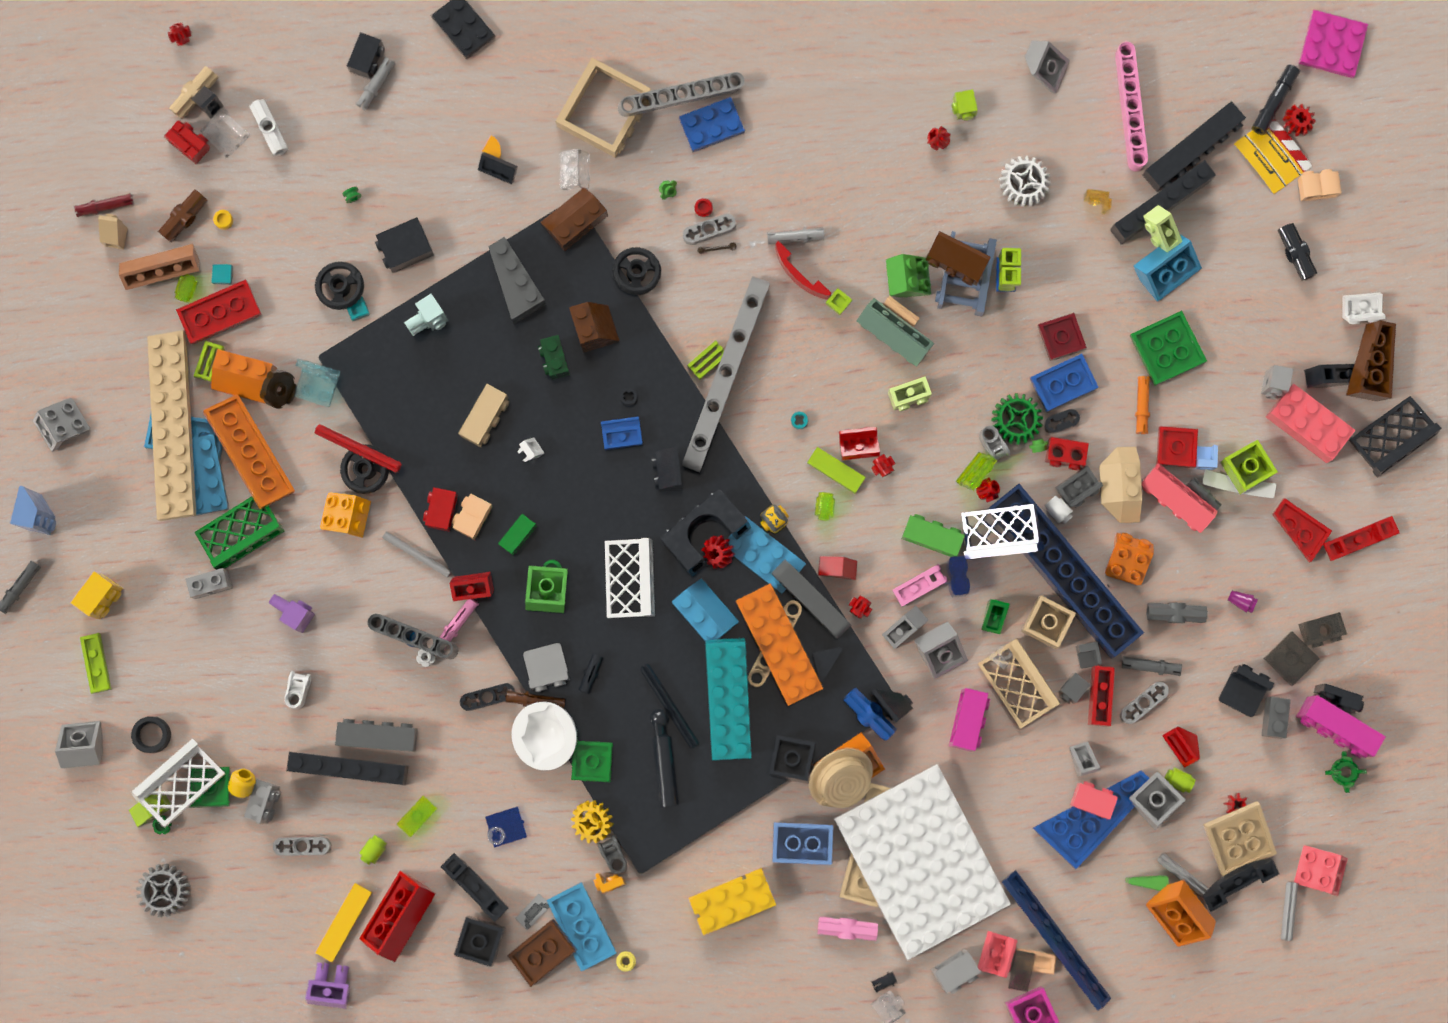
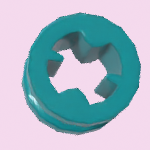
M795 412L791 417V423L794 428L803 429L808 424V417L804 412ZM799 416L800 418V416H803L804 424L800 425L799 423V425H796L795 417Z

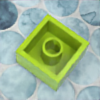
M1258 439L1227 456L1220 462L1240 495L1278 473Z

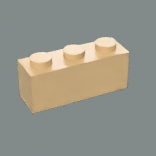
M486 384L458 434L479 447L482 444H486L490 438L489 432L491 428H495L500 420L499 414L501 411H505L509 404L507 394Z

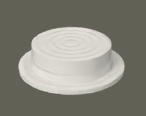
M537 702L525 707L517 715L512 727V743L517 755L527 765L539 770H552L565 764L574 753L577 744V731L571 716L562 707L550 702Z

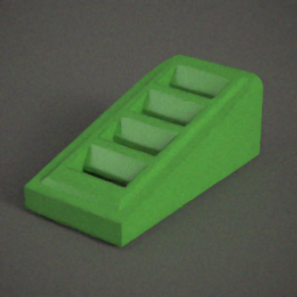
M1164 875L1125 878L1128 884L1161 891L1169 884L1168 877Z

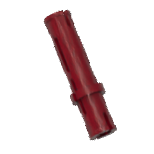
M131 193L99 201L91 200L90 203L75 205L74 209L77 212V217L93 213L98 215L102 211L134 205V201L131 198Z

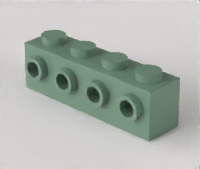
M875 298L867 304L856 320L864 329L874 334L878 340L886 343L894 352L899 353L916 367L935 344Z

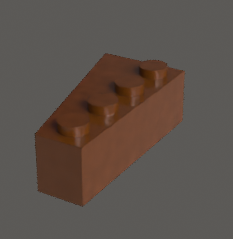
M1380 320L1366 324L1346 396L1372 401L1392 399L1396 323Z

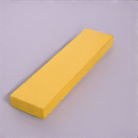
M354 883L316 950V954L330 962H334L372 894L371 891Z

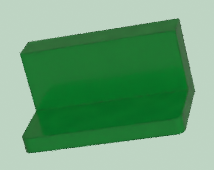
M521 514L498 544L514 556L538 526L535 522Z

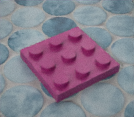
M1313 10L1299 64L1354 78L1368 24Z

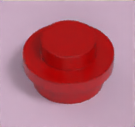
M705 198L699 199L694 205L695 213L700 217H708L713 211L712 202Z

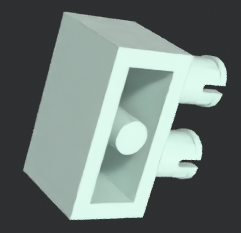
M429 294L415 303L419 309L418 314L404 322L414 336L427 327L431 328L432 331L435 329L439 330L446 325L448 319L433 295Z

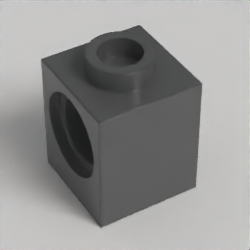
M1073 673L1058 692L1062 694L1060 697L1068 704L1072 702L1074 704L1077 703L1091 685L1077 673Z

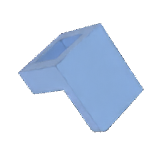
M1213 445L1212 447L1197 446L1196 467L1194 469H1216L1218 466V445Z

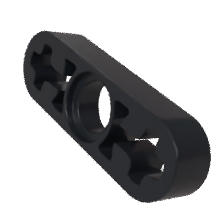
M503 683L464 694L460 698V706L466 711L506 702L505 695H500V700L497 701L494 689L498 688V693L503 692L504 687L514 692L516 691L511 684ZM487 691L493 694V700L489 703H485L482 699L483 694ZM479 694L478 698L481 705L478 706V702L472 703L470 708L468 705H464L467 697L477 699L475 695Z

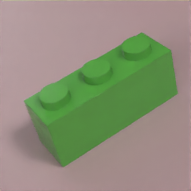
M914 514V516L910 515L901 539L956 558L965 535L961 534V530L951 527L947 529L940 522L932 521L931 523L925 521V517Z

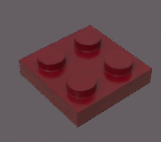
M1075 313L1038 324V329L1050 361L1087 348Z

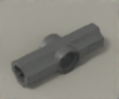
M1148 603L1146 616L1147 620L1168 621V623H1206L1208 610L1207 606L1186 605V603Z

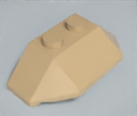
M1116 447L1099 466L1100 482L1103 484L1100 488L1101 504L1119 523H1139L1142 507L1140 460L1136 447Z

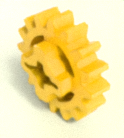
M587 800L583 804H579L577 809L572 812L575 816L571 818V821L575 822V824L571 827L577 829L575 835L580 834V840L587 838V843L592 841L598 843L611 833L609 828L613 826V823L609 822V819L612 818V815H607L609 809L604 810L602 808L603 803L597 805L596 800L591 803Z

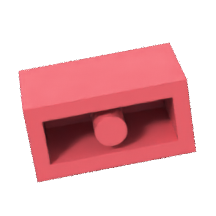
M1086 781L1083 784L1077 783L1070 806L1105 819H1110L1118 798L1113 795L1114 792L1102 788V791L1094 788V784Z

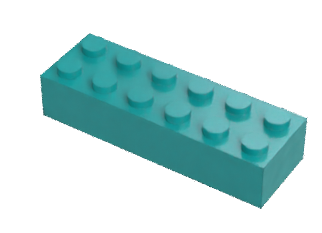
M745 638L706 640L712 760L751 758Z

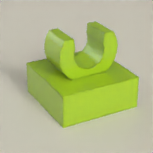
M837 288L825 304L841 315L852 302V299Z

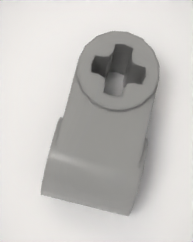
M986 426L980 431L979 439L989 460L993 464L1004 456H1010L1006 443L994 426ZM985 431H991L993 433L992 440H988L985 438Z

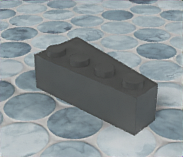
M505 237L488 246L513 324H516L546 305L545 300Z

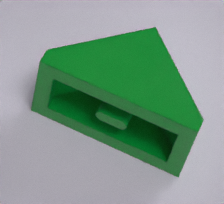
M990 599L987 602L981 630L1000 634L1010 603Z

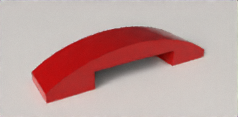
M777 241L775 243L776 254L787 275L806 292L828 300L832 293L819 280L812 285L789 262L792 254Z
M1390 516L1328 541L1323 545L1330 561H1333L1397 535L1400 532L1393 516Z

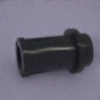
M893 971L890 973L886 972V975L871 981L872 985L876 986L874 987L876 993L891 985L894 987L895 983H898Z

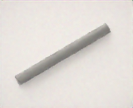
M385 532L383 535V539L448 578L451 574L449 569L390 533Z

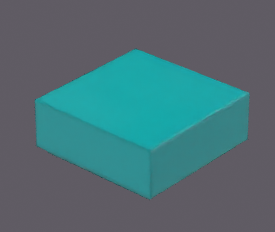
M213 264L211 283L232 285L233 266Z
M362 296L355 305L347 308L352 322L370 315Z

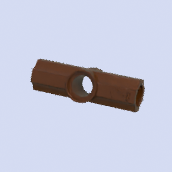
M194 189L182 204H178L173 208L170 218L157 232L172 243L184 228L192 225L196 214L208 200Z

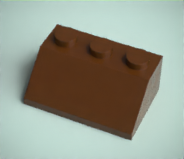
M584 187L540 223L560 247L566 251L607 218L608 212L601 202Z
M939 231L926 257V261L934 268L940 267L946 270L945 273L952 277L958 276L962 278V281L967 285L977 286L991 257Z

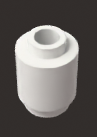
M1055 496L1045 505L1047 512L1059 524L1061 522L1066 524L1073 517L1071 515L1073 510L1062 498Z

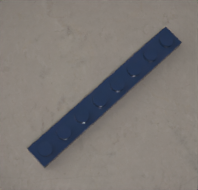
M1016 870L1011 872L1002 881L1003 885L1096 1010L1102 1009L1111 1000L1110 995Z

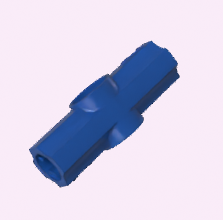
M857 688L852 689L843 699L857 713L859 722L865 727L870 726L884 741H887L896 732L897 728L883 715L882 708L877 703L870 702Z

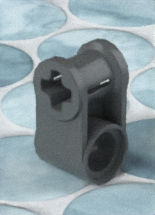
M613 835L611 839L603 843H597L610 871L616 874L623 873L627 868V861L616 836ZM617 859L623 862V867L619 871L613 868V862Z

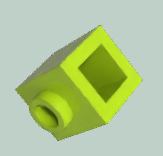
M973 89L955 92L953 96L954 103H952L953 114L957 115V120L963 119V121L973 119L978 111Z

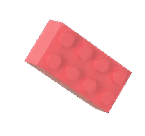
M1294 383L1290 386L1289 391L1280 397L1266 415L1267 419L1325 463L1332 461L1355 432L1354 428Z

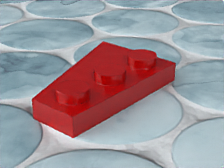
M1285 498L1281 500L1272 513L1308 562H1312L1332 530Z

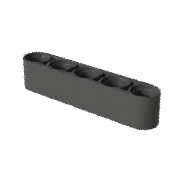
M785 559L771 573L836 639H839L852 626Z
M372 614L368 618V627L375 632L445 659L451 660L458 655V646L453 642L380 614ZM378 619H381L382 624L377 628L376 622ZM398 625L399 631L394 635L393 628ZM415 632L416 638L415 640L411 641L410 635L411 633ZM433 639L432 647L428 648V640ZM449 645L451 648L450 653L445 655L444 649Z

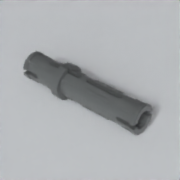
M32 560L10 589L5 591L6 594L0 601V611L6 614L14 602L20 599L19 596L41 568Z
M1123 656L1122 660L1123 669L1181 676L1180 672H1182V664L1168 663L1165 660L1153 661Z

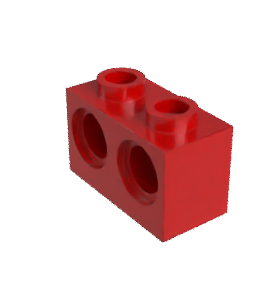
M1050 437L1045 462L1050 463L1052 467L1065 465L1069 466L1068 469L1080 470V468L1086 466L1089 443ZM1053 449H1059L1062 456L1059 458L1055 457ZM1072 452L1080 454L1081 458L1079 461L1072 458Z

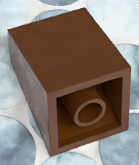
M585 302L569 307L583 353L620 342L608 305Z

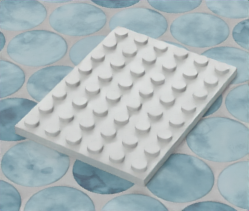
M938 764L834 818L907 960L1011 905Z

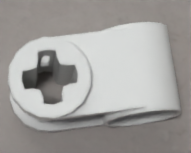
M295 671L290 672L285 695V704L288 707L298 710L304 706L311 683V674L301 675L296 674ZM298 695L299 702L296 705H292L291 698Z

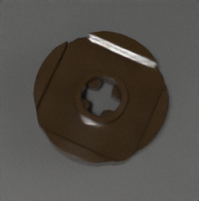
M284 370L269 371L262 384L260 398L273 408H284L282 406L290 404L297 392V384H294L293 379L294 376Z

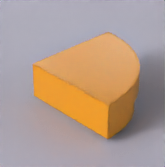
M491 135L482 152L501 158L500 144Z

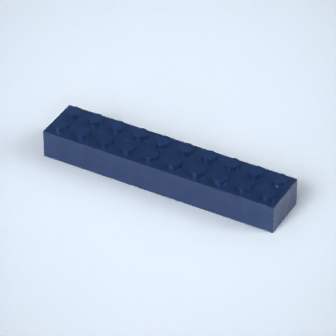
M1017 484L988 509L1036 503L1024 488ZM1036 504L1040 540L1044 544V550L1023 554L1065 605L1076 613L1075 617L1095 641L1098 642L1111 659L1116 657L1144 634L1143 630ZM1024 509L1020 515L1027 522L1031 518L1030 509ZM1006 511L1002 518L1010 524L1015 516L1011 512ZM990 513V515H991V516L995 519V521H996L997 518ZM1019 519L1013 524V527L1019 532L1025 526ZM999 521L998 524L1005 531L1007 526ZM1028 527L1023 535L1029 540L1034 539V531ZM1011 529L1007 533L1012 541L1018 536Z

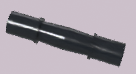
M1287 65L1277 80L1276 87L1270 94L1264 108L1259 111V115L1251 127L1255 133L1265 135L1270 124L1275 119V114L1282 105L1288 91H1291L1300 73L1296 66Z

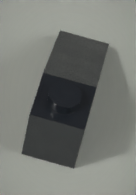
M1326 364L1304 370L1307 389L1349 385L1355 364Z

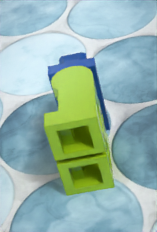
M1021 248L1001 249L999 257L996 258V292H1015L1016 286L1021 285V268H1019L1021 267Z

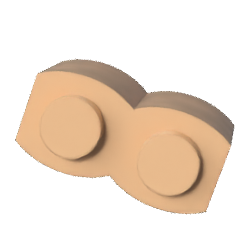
M1332 169L1322 170L1321 173L1307 171L1298 178L1301 201L1335 198L1342 194L1338 171H1332Z
M470 494L469 497L466 496L462 501L461 507L463 509L460 514L456 513L452 524H454V530L475 540L492 509V504Z

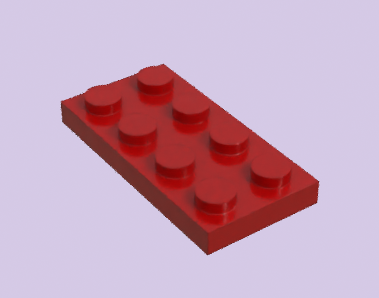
M246 279L176 309L191 345L262 315Z

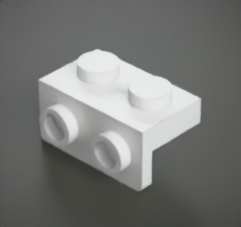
M1379 292L1342 296V318L1349 322V324H1360V321L1372 323L1379 321V319H1385V314L1382 313L1383 294Z

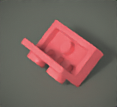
M988 931L978 964L979 970L1007 978L1011 969L1012 958L1016 951L1017 940Z

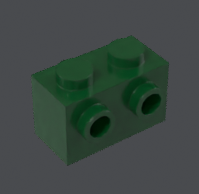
M559 335L540 339L541 345L538 346L540 356L545 357L546 363L543 364L545 374L550 375L551 380L569 376Z

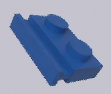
M639 417L601 422L605 450L643 445Z

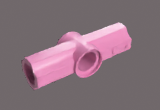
M819 917L817 934L838 936V938L851 940L856 938L877 940L878 923L861 922L850 918Z

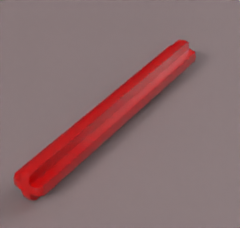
M321 424L315 428L314 433L395 473L401 468V462Z

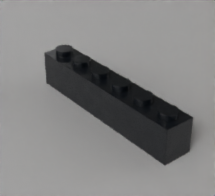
M1232 101L1229 102L1147 168L1142 176L1156 192L1161 188H1166L1172 183V179L1175 177L1179 179L1187 172L1185 170L1190 165L1194 167L1198 164L1203 154L1209 155L1215 149L1214 146L1218 142L1220 144L1224 143L1229 138V133L1239 131L1244 126L1242 123L1246 117Z
M1204 160L1117 221L1110 231L1122 245L1145 228L1146 222L1143 217L1145 214L1158 205L1170 211L1210 183L1216 174Z
M289 752L286 771L406 785L409 766Z

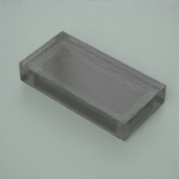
M1015 950L1008 989L1028 992L1035 953Z

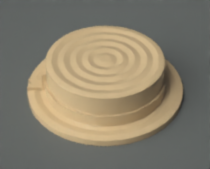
M854 748L839 749L826 755L814 767L809 778V791L813 799L820 805L835 808H847L858 803L867 794L871 784L873 767L869 757L861 750Z

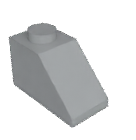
M914 606L882 635L895 649L925 624L928 619L917 606Z

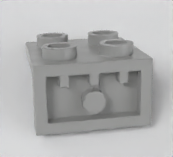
M72 398L38 410L33 419L51 452L58 450L63 441L85 433L90 429Z
M256 779L244 817L255 820L258 824H268V821H271L274 816V803L278 802L280 798V786Z

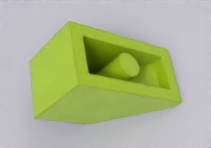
M149 795L145 801L149 805H158V795ZM161 795L160 805H171L166 795ZM140 802L129 809L137 827L155 818ZM160 808V815L170 809Z

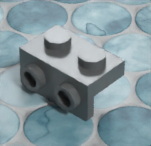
M1085 466L1055 488L1069 507L1074 506L1076 508L1085 502L1084 499L1089 495L1092 497L1100 492L1099 488L1103 484L1098 482L1090 468Z

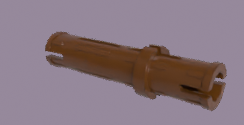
M507 690L506 703H516L527 707V705L529 706L537 702H550L563 709L565 706V698L529 694L527 691L522 693Z

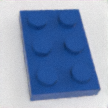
M731 97L679 116L692 152L745 133Z
M1079 354L1030 377L1046 412L1099 388L1083 354Z

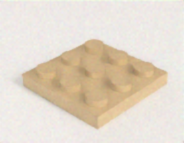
M1257 801L1203 824L1222 876L1245 864L1277 854L1261 805Z

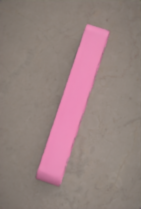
M1123 42L1115 53L1128 167L1132 171L1138 172L1144 168L1148 161L1136 51L1132 43ZM1121 50L1128 51L1129 55H1123ZM1123 68L1130 69L1131 73H1125ZM1125 86H1131L1134 91H1127ZM1127 104H1133L1136 109H1129ZM1129 122H1135L1138 127H1131ZM1132 140H1137L1140 146L1133 145ZM1134 158H1139L1142 164L1135 163Z

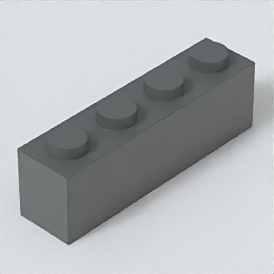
M343 719V722H337L335 745L416 752L418 729L413 728V724L401 723V727L393 726V722H382V725H374V721L362 720V724H357L354 719Z

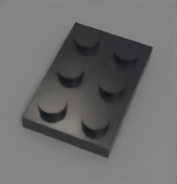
M450 0L431 15L432 19L465 59L495 38V34L467 0Z

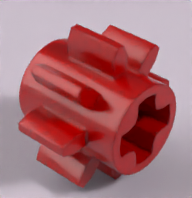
M180 22L169 27L168 37L171 43L176 42L177 46H181L190 42L189 37L192 36V32L188 25L184 26Z
M942 126L939 129L934 127L928 133L927 143L936 151L939 148L944 149L950 143L949 136L951 134Z
M883 454L872 461L874 466L871 469L876 476L880 474L883 478L894 471L892 466L896 463L891 456L887 458Z
M990 477L978 482L979 486L976 489V493L981 500L986 499L988 503L999 498L1000 486L997 481H991Z
M861 595L858 599L853 597L849 603V606L852 607L849 612L859 619H862L863 616L868 617L873 610L870 608L872 603Z
M1236 793L1235 798L1228 795V802L1223 803L1228 807L1226 813L1237 810L1234 809V802L1240 803L1238 804L1239 809L1247 806L1245 802L1247 797L1240 798V793Z

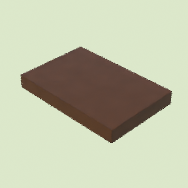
M552 919L507 956L529 986L532 987L576 952L577 949L556 921Z

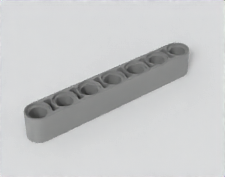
M732 72L627 96L618 104V112L624 117H629L733 93L744 85L745 80L741 73ZM731 78L738 81V86L731 84ZM713 82H717L721 89H714ZM695 87H701L703 94H698L695 91ZM677 91H683L685 98H680L677 95ZM659 95H665L667 97V102H662L659 99ZM642 98L649 101L650 105L648 107L642 105ZM623 103H629L632 107L631 111L625 110Z

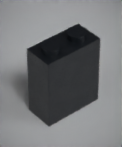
M418 217L376 234L378 240L375 242L379 252L383 251L385 256L382 259L386 269H391L392 273L434 256Z

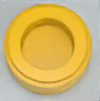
M219 210L214 214L213 221L219 229L226 230L232 226L233 216L227 210Z

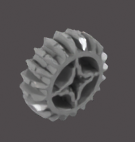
M157 864L155 869L150 867L149 873L144 872L142 874L145 880H138L142 886L136 887V890L141 891V894H138L136 897L143 899L139 905L146 904L145 912L151 909L150 915L152 916L157 913L158 917H163L164 914L166 917H169L171 912L173 914L178 913L177 907L179 909L184 908L181 901L188 902V898L184 897V895L190 894L189 890H185V887L190 886V883L183 882L187 879V876L180 877L183 872L181 869L176 871L175 865L169 869V864H164L163 868L160 864ZM160 874H165L171 877L164 883H162L160 880L157 881L155 879V877H157ZM175 883L177 885V896L173 893ZM150 886H151V887L153 888V890H154V894H153L152 897H150V894H149V887H150ZM161 887H166L164 890L166 894H161ZM163 898L172 902L167 907L159 906L156 903Z

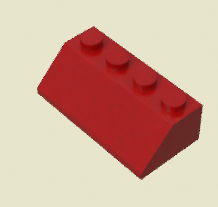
M399 871L359 939L377 955L396 962L436 893L406 873Z

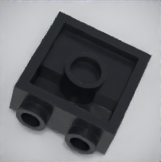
M1329 684L1315 685L1313 693L1318 694L1326 701L1331 699V704L1344 712L1352 714L1363 710L1364 701L1362 700L1364 696Z

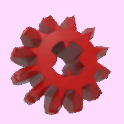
M1300 104L1298 107L1293 105L1291 109L1286 110V116L1283 117L1282 121L1286 122L1284 128L1290 129L1288 134L1295 132V137H1298L1300 133L1305 136L1307 131L1313 129L1312 125L1316 123V120L1312 118L1315 113L1308 112L1310 107L1304 109L1303 104Z
M712 536L709 540L705 541V547L702 548V551L705 553L703 558L708 560L707 565L712 564L713 568H724L733 561L732 557L735 553L731 551L734 546L729 545L730 539L724 540V536Z

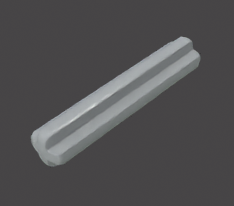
M1166 854L1160 855L1157 861L1181 881L1185 880L1188 886L1198 895L1203 896L1208 888Z
M1294 882L1286 883L1281 939L1286 941L1293 940L1298 884Z

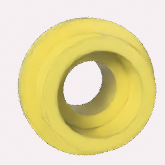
M624 951L618 955L616 964L620 970L630 971L636 964V958L631 952ZM623 958H629L630 963L628 965L623 964Z

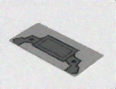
M538 894L515 919L528 930L549 908V905Z

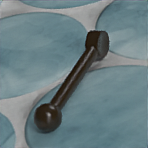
M731 242L729 245L708 248L699 247L697 251L699 254H703L704 252L714 250H735L736 243Z

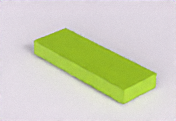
M819 447L815 449L807 462L808 465L854 494L866 478Z
M96 633L80 637L91 694L112 690L101 634Z

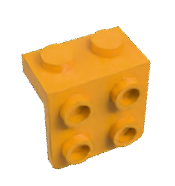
M328 493L320 528L326 531L340 532L363 538L371 501L355 495Z

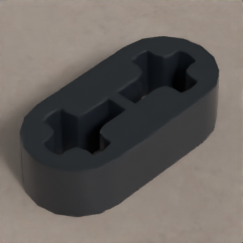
M1074 409L1052 415L1044 422V429L1050 434H1056L1072 428L1078 424L1080 415ZM1068 414L1075 416L1073 423L1071 421L1064 422L1063 419H1066ZM1050 420L1054 423L1058 421L1061 423L1055 427V430L1053 427L1049 428L1048 426L1051 423Z

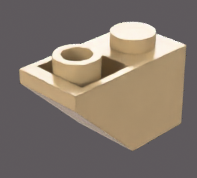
M99 215L100 243L105 247L124 250L128 228L116 215Z

